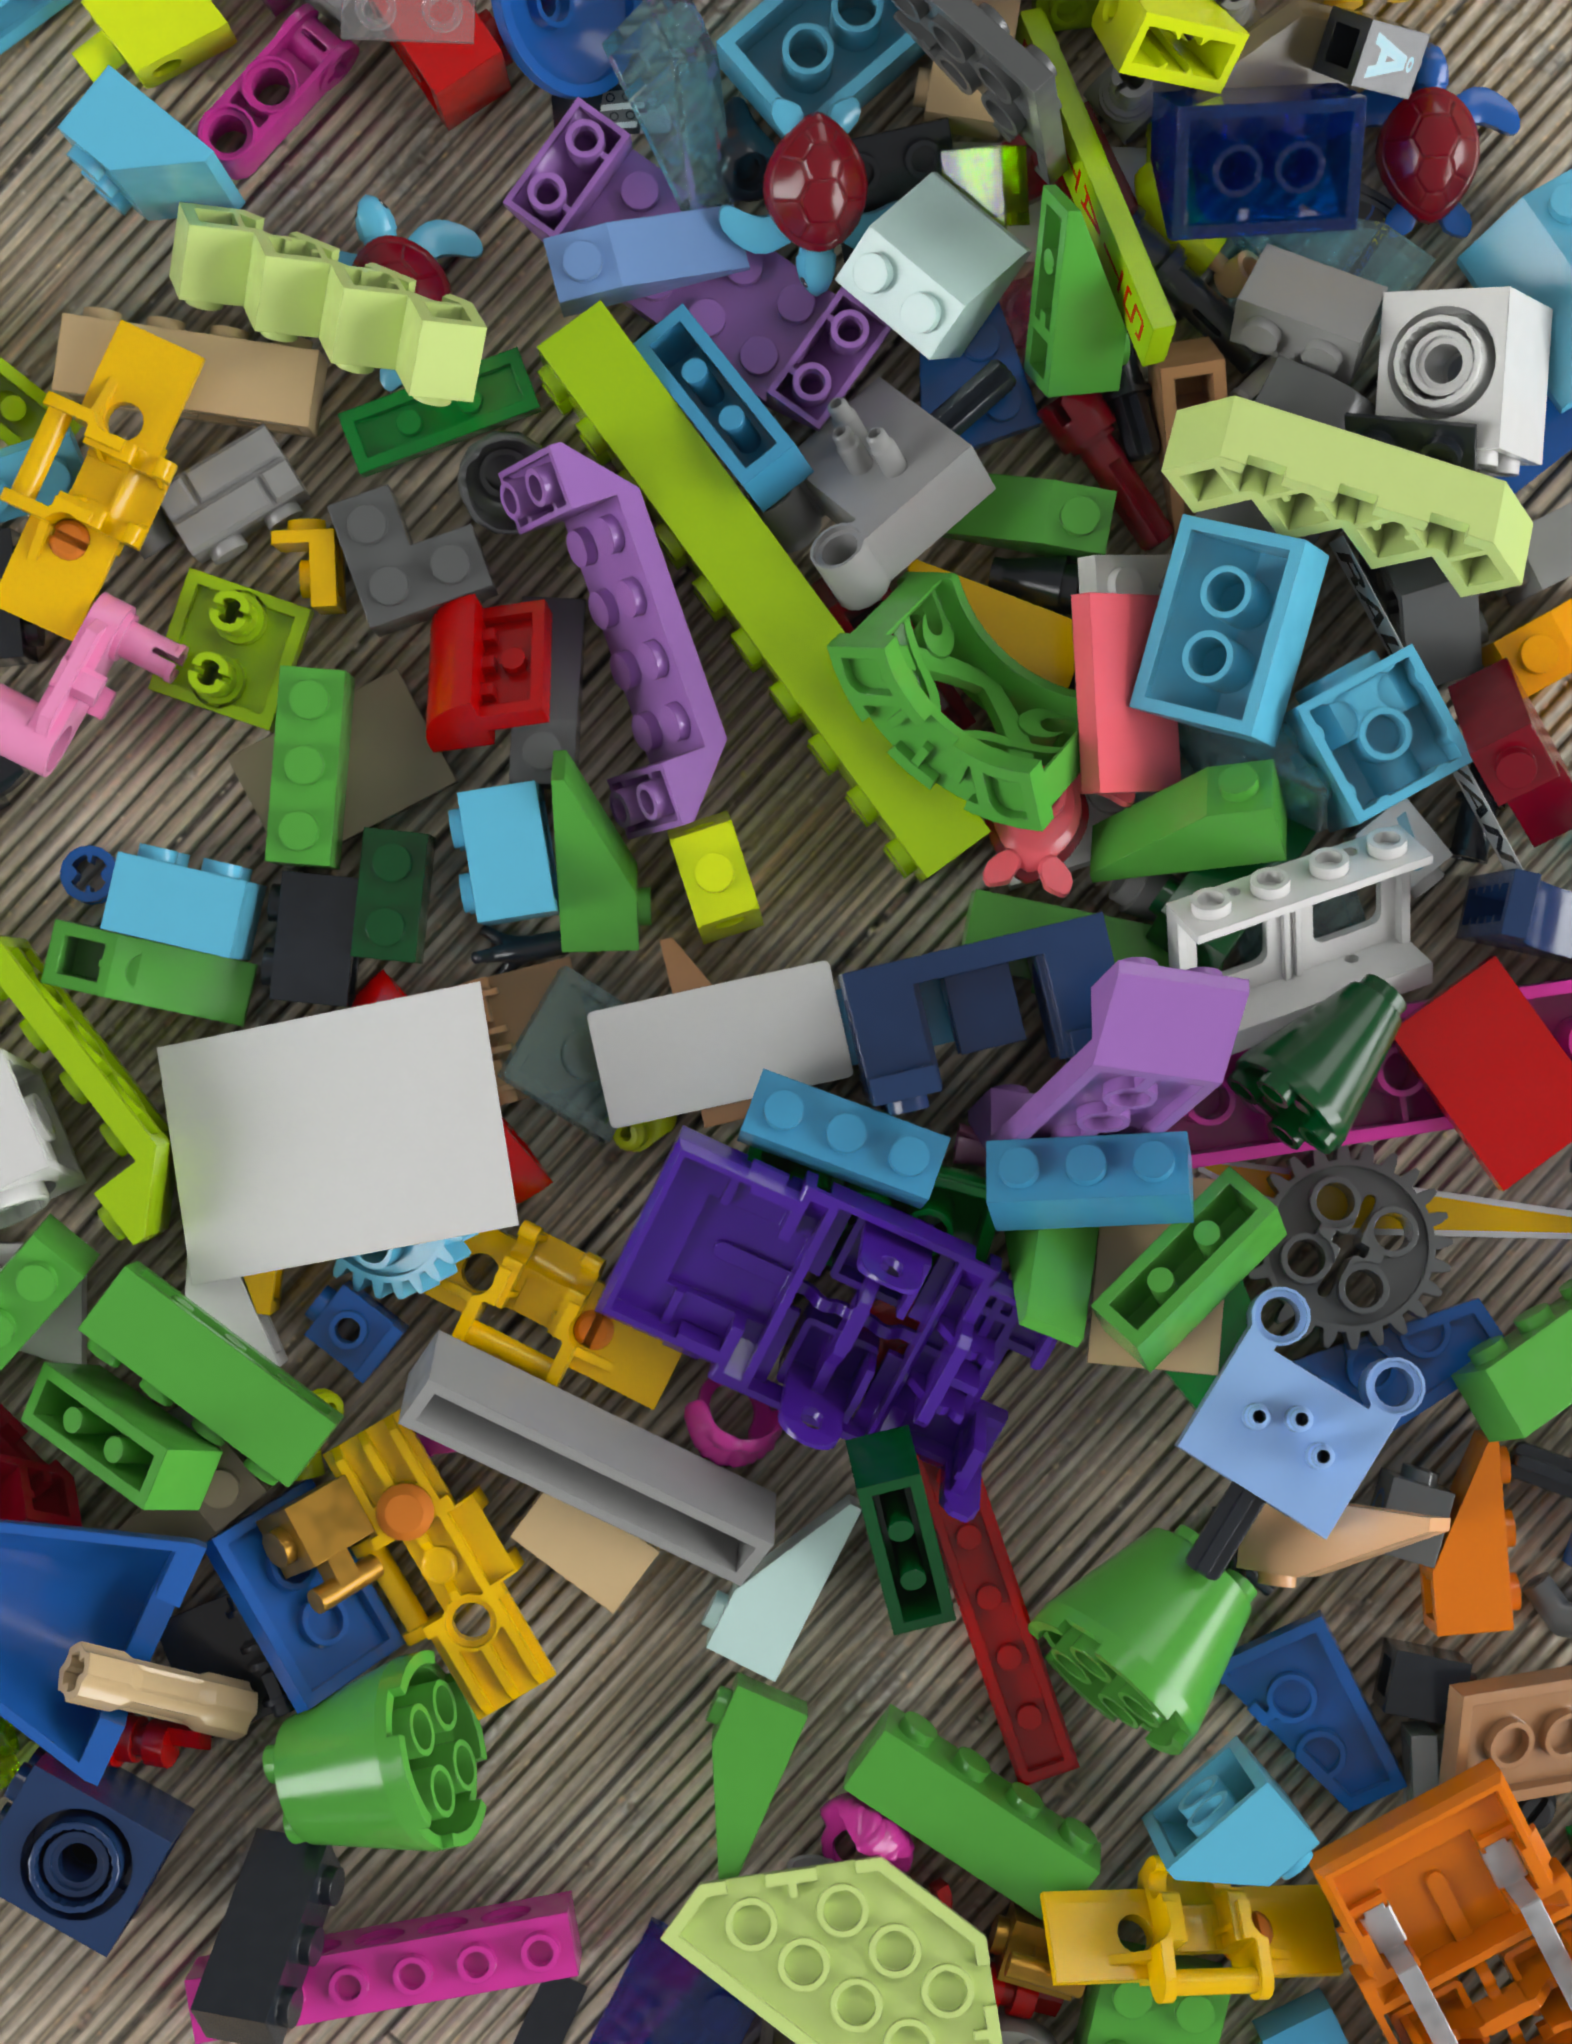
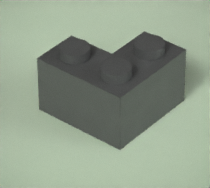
M388 484L327 505L369 626L378 637L430 620L440 607L459 597L476 594L481 602L499 595L478 535L471 524L413 544L398 499Z
M1359 552L1360 567L1403 647L1413 644L1435 686L1470 676L1483 669L1481 644L1489 641V633L1486 620L1479 608L1478 595L1484 593L1460 597L1433 557L1371 569Z

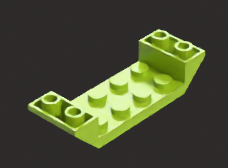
M0 935V1000L4 1002L10 998L25 1017V1019L19 1022V1026L27 1039L43 1054L50 1050L65 1069V1071L59 1074V1078L72 1097L81 1105L90 1102L105 1121L99 1126V1130L111 1148L121 1157L130 1154L135 1160L133 1164L93 1193L103 1205L97 1210L101 1221L114 1237L120 1241L127 1237L133 1246L158 1237L169 1229L176 1176L168 1123L66 990L62 987L40 983L45 963L26 938Z

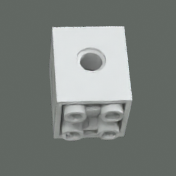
M1511 286L1383 292L1375 415L1477 424V469H1480V473L1491 477L1519 476L1520 466L1542 465L1553 309Z
M0 1048V1229H3L31 1217L45 1208L51 1199L87 1183L40 1068Z

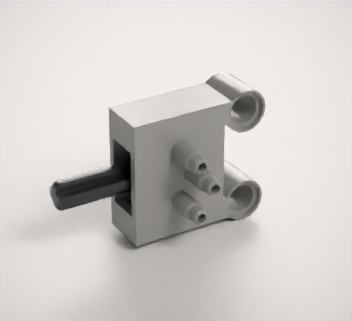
M998 359L991 360L929 414L881 377H878L849 403L842 397L832 399L828 405V412L832 418L824 424L819 432L816 431L798 447L814 470L811 475L765 512H762L746 490L743 495L786 553L799 551L814 540L810 549V559L841 607L848 610H861L870 607L887 592L890 581L996 489L974 448L961 438L960 435L1012 391L1017 381L1005 364ZM826 515L836 525L830 526L818 536L822 526L821 518Z

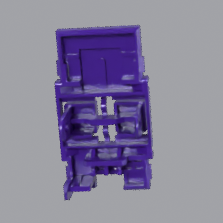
M683 1125L598 1298L595 1311L661 1340L663 1345L696 1360L701 1358L710 1362L708 1377L711 1380L779 1410L778 1421L780 1426L789 1436L805 1446L818 1450H829L836 1446L840 1438L848 1440L909 1425L916 1455L919 1456V1460L941 1469L938 1503L949 1516L964 1523L973 1520L980 1509L982 1465L1008 1420L1007 1410L982 1400L981 1397L1008 1349L1030 1358V1368L1040 1370L1044 1367L1058 1341L1019 1325L1012 1280L1009 1279V1273L1001 1270L1002 1258L991 1253L986 1262L983 1263L975 1259L976 1246L935 1228L932 1224L833 1182L829 1192L817 1187L819 1175L809 1170L803 1179L793 1175L790 1180V1174L755 1158L750 1162L747 1160L748 1154ZM853 1214L854 1216L833 1254L830 1276L833 1279L857 1289L851 1303L848 1304L839 1299L825 1297L812 1283L804 1280L807 1272L820 1277L847 1222ZM934 1251L936 1253H939V1255L933 1267L931 1268L932 1254ZM796 1293H799L810 1302L780 1357L776 1378L778 1382L784 1384L781 1386L768 1380L767 1377L801 1313L800 1308L791 1305ZM877 1298L897 1307L896 1317L901 1320L905 1318L908 1312V1317L920 1322L917 1330L901 1324L887 1325L883 1323L879 1318L870 1313L874 1299ZM880 1338L887 1340L901 1339L909 1343L903 1355L888 1349L875 1374ZM804 1422L809 1423L815 1427H818L819 1429L811 1428L807 1426Z

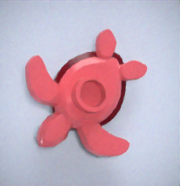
M1081 772L1052 805L1054 818L1043 831L1020 829L984 818L985 824L991 831L988 833L990 843L997 854L987 862L983 870V881L986 886L997 887L1007 885L1015 877L1025 884L1041 880L1044 890L1061 898H1065L1070 893L1073 880L1071 872L1064 862L1071 856L1082 840L1089 820V805L1085 794H1082ZM1136 793L1098 795L1122 807H1131L1134 804Z

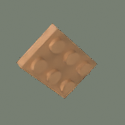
M1572 1665L1449 1684L1439 1785L1491 1757L1502 1771L1517 1802L1572 1792Z

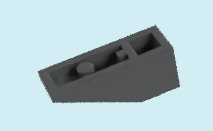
M522 596V602L545 599L552 612L550 723L511 728L509 783L514 784L535 780L543 789H552L553 750H567L579 769L587 601L586 599Z

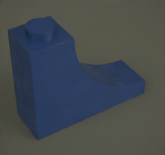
M1516 868L1470 876L1456 938L1572 964V892L1542 881V874Z

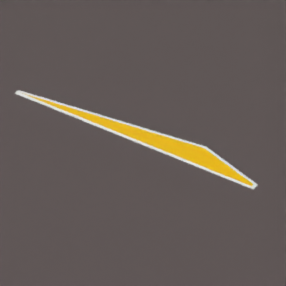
M1241 1161L1198 1167L1199 1172L1217 1179L1230 1166L1260 1193L1271 1198L1274 1197L1275 1193L1266 1180L1270 1174H1277L1288 1181L1291 1179L1287 1168ZM1323 1186L1318 1192L1316 1199L1320 1213L1327 1219L1341 1220L1347 1211V1198L1338 1188ZM1412 1187L1416 1193L1428 1190L1424 1188ZM1437 1191L1434 1198L1425 1205L1428 1213L1447 1212L1448 1218L1433 1227L1435 1235L1572 1239V1210ZM1367 1195L1364 1198L1351 1231L1347 1234H1356L1360 1229L1363 1221L1370 1214L1375 1204L1374 1197ZM1388 1215L1381 1216L1376 1222L1374 1228L1375 1235L1405 1236L1404 1228L1394 1217Z

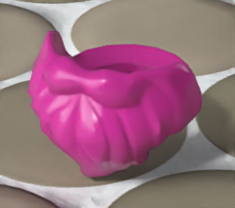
M708 1377L699 1389L697 1400L689 1402L685 1406L684 1419L694 1447L698 1449L702 1458H709L711 1462L719 1466L738 1468L747 1464H754L756 1460L762 1459L767 1452L774 1450L776 1441L782 1434L783 1428L778 1421L779 1410L771 1411L770 1406L748 1397L754 1412L752 1423L748 1430V1439H739L728 1434L716 1425L710 1410L711 1395L717 1388L724 1385Z
M849 1792L832 1798L820 1808V1815L826 1826L821 1836L824 1857L833 1859L835 1862L843 1861L835 1850L834 1840L837 1835L847 1830L858 1852L870 1857L881 1855L902 1872H909L913 1862L915 1846L908 1831Z

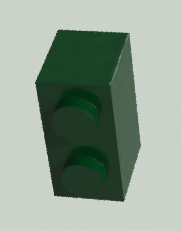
M364 827L350 956L423 964L436 845L435 837L425 833Z

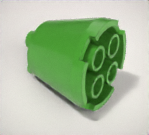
M1179 1525L1174 1533L1162 1528H1151L1047 1602L1028 1625V1631L1038 1640L1044 1636L1052 1647V1650L1045 1657L1047 1662L1081 1697L1113 1723L1119 1719L1134 1729H1138L1141 1726L1150 1733L1145 1740L1150 1747L1170 1755L1181 1754L1198 1733L1251 1614L1250 1603L1257 1595V1590L1244 1576L1232 1569H1227L1223 1572L1220 1579L1213 1581L1190 1568L1185 1562L1186 1556L1199 1534L1185 1525Z
M423 1650L396 1657L340 1688L310 1710L293 1714L282 1723L275 1744L267 1745L263 1751L264 1773L270 1783L276 1784L279 1801L284 1812V1831L290 1842L294 1844L307 1842L315 1845L438 1852L465 1846L470 1843L478 1834L484 1820L487 1806L482 1799L476 1800V1762L487 1760L480 1720L478 1721L451 1673L446 1674L435 1662V1653L432 1650Z

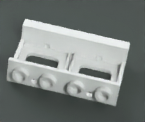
M1397 824L1391 827L1375 829L1368 835L1333 847L1317 849L1309 855L1274 867L1258 869L1251 875L1215 887L1202 888L1192 895L1166 903L1169 967L1183 970L1197 967L1196 943L1199 945L1262 923V951L1260 955L1250 962L1221 971L1223 976L1249 979L1250 993L1231 1055L1254 1047L1347 984L1354 981L1360 982L1366 974H1373L1382 978L1393 986L1400 995L1432 984L1433 962L1410 942V871L1433 864V854ZM1376 883V910L1370 919L1321 937H1313L1312 905Z

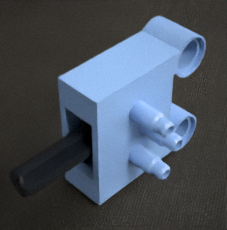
M1288 1287L1270 1288L1259 1293L1250 1302L1246 1312V1329L1174 1444L1177 1448L1232 1481L1187 1554L1185 1561L1190 1568L1213 1581L1220 1579L1266 1503L1319 1537L1327 1539L1401 1416L1413 1412L1422 1403L1425 1395V1379L1420 1369L1411 1361L1401 1357L1378 1359L1370 1363L1362 1371L1358 1381L1359 1396L1363 1402V1405L1274 1351L1275 1347L1287 1346L1299 1341L1307 1332L1311 1322L1310 1308L1306 1299L1296 1290ZM1279 1298L1286 1301L1293 1308L1295 1323L1286 1335L1277 1336L1271 1334L1262 1324L1261 1311L1270 1299ZM1388 1368H1393L1403 1374L1408 1386L1406 1397L1400 1404L1395 1406L1384 1404L1375 1392L1377 1376Z

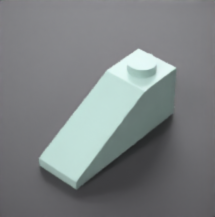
M848 1494L767 1554L741 1586L733 1583L728 1594L717 1590L701 1622V1625L710 1629L707 1634L706 1648L776 1682L862 1511L859 1499Z

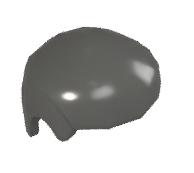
M492 431L468 447L459 467L458 491L475 522L494 534L519 535L515 521L507 515L500 498L501 481L498 473L543 449L542 445L519 431Z

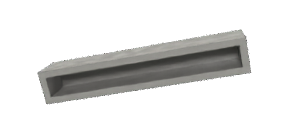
M438 1330L408 1373L398 1424L741 1586L774 1546L776 1493L447 1333Z

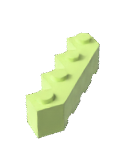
M179 202L169 273L179 300H185L188 305L207 311L221 310L224 305L242 306L254 331L260 332L261 335L271 340L294 342L298 340L299 336L319 338L330 362L347 372L369 374L374 371V368L395 370L408 395L413 396L414 399L423 404L442 407L450 405L452 400L474 401L487 326L472 302L452 294L442 296V301H434L415 293L417 280L373 262L365 264V267L348 266L338 262L339 248L297 231L289 233L288 236L267 233L263 231L265 218L243 209Z
M1236 395L1179 409L1176 412L1161 471L1193 513L1252 499L1277 534L1299 538L1342 528L1371 569L1433 557L1460 597L1520 586L1523 583L1533 521L1504 480Z

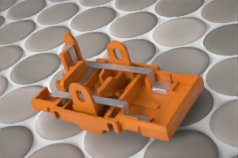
M1491 1757L1313 1852V1857L1308 1865L1341 1925L1336 1928V1931L1354 1963L1349 1967V1970L1388 2044H1398L1384 2017L1385 2014L1401 2044H1488L1490 2042V2035L1493 2036L1504 2029L1507 2030L1512 2044H1572V1918L1570 1917V1914H1572V1879L1556 1857L1550 1856L1534 1823L1528 1825L1502 1771ZM1496 1954L1501 1959L1512 1983L1499 1989L1491 1970L1485 1960ZM1474 1967L1488 1996L1473 2004L1463 1984L1457 1977V1975ZM1530 2015L1535 2017L1542 2015L1544 2019L1535 2023L1540 2035L1526 2042L1517 2022Z

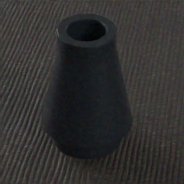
M1070 556L994 557L988 587L1055 613L1072 615L1071 595L1079 594L1078 564L1071 563Z

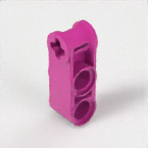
M309 3L303 4L287 18L272 41L246 67L213 106L204 113L199 121L198 138L215 152L232 180L248 178L256 172L259 166L287 135L299 125L301 120L325 93L334 88L347 75L357 60L360 48L350 39L342 41L318 20L319 12ZM277 84L290 89L288 96L280 104L271 106L264 105L258 101L262 90L268 86ZM236 131L247 136L244 145L235 152L224 153L215 149L219 138L227 132Z

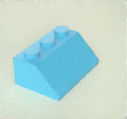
M110 65L106 67L58 126V129L72 145V148L66 154L67 157L82 169L80 173L95 186L94 190L124 216L132 207L148 221L177 218L179 202L241 209L246 203L215 152Z
M1572 169L1522 196L1458 257L1456 262L1473 288L1511 286L1553 309L1547 396L1560 414L1572 408Z
M1183 514L1129 707L1213 733L1275 748L1329 555L1305 539Z
M1237 1735L1142 1817V1821L1166 1870L1175 1880L1270 1887L1280 1877L1287 1880L1300 1873L1313 1857L1311 1850L1320 1843L1287 1793Z

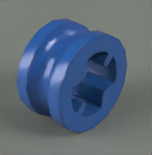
M92 845L78 847L69 852L62 862L60 869L61 884L70 896L81 903L89 905L103 904L107 901L116 859L100 847ZM97 858L103 860L106 865L100 874L106 882L103 887L96 892L89 885L86 886L85 892L79 890L76 884L80 881L82 875L77 869L78 865L86 859L92 865H96Z

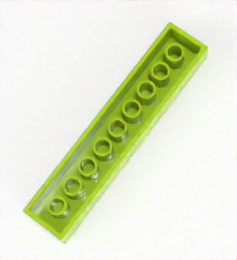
M599 300L538 345L537 349L543 367L536 372L542 380L541 386L563 416L573 409L580 419L575 424L581 434L579 438L598 464L604 466L611 461L619 472L618 476L640 488L647 511L658 525L654 528L664 555L676 570L687 564L696 577L691 583L695 588L693 593L715 622L723 616L726 617L735 632L730 634L733 640L730 643L752 673L762 667L774 684L769 687L771 700L790 725L800 719L812 734V737L807 740L809 743L806 745L808 750L828 776L838 770L851 789L846 792L844 798L863 825L867 828L876 822L890 842L884 845L885 847L882 850L898 873L904 879L914 873L920 883H922L990 833V829L980 816L964 810L967 803L966 800L954 795L937 783L931 790L925 787L888 755L887 751L893 745L880 732L871 718L868 717L863 722L860 720L841 687L827 649V645L839 633L845 632L602 301Z

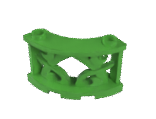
M905 572L897 580L898 587L851 634L839 633L827 645L834 671L845 695L860 720L863 722L870 717L880 732L893 745L887 751L888 755L925 787L931 790L937 783L954 795L966 800L967 803L964 810L993 822L1020 829L1043 831L1054 818L1052 805L1080 774L1076 690L1068 689L1043 679L1011 658L992 639L977 619L957 574ZM910 619H911L913 625L915 626L914 632H913V629H912V626H911ZM934 681L960 688L975 703L986 710L996 734L981 730L963 731L941 712L939 693Z

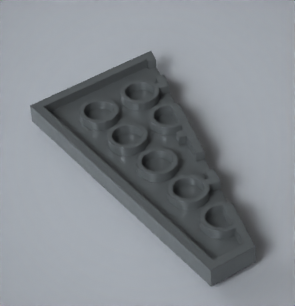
M891 0L899 9L893 16L898 24L962 93L972 95L978 90L982 94L981 101L983 106L994 120L993 126L1009 143L1020 135L1037 153L1038 165L1034 170L1048 185H1052L1069 168L1060 115L1062 104L1057 95L1055 82L1057 71L1048 56L1033 44H1029L1024 48L1010 35L1009 27L1003 17L991 5L985 2L977 6L971 0Z

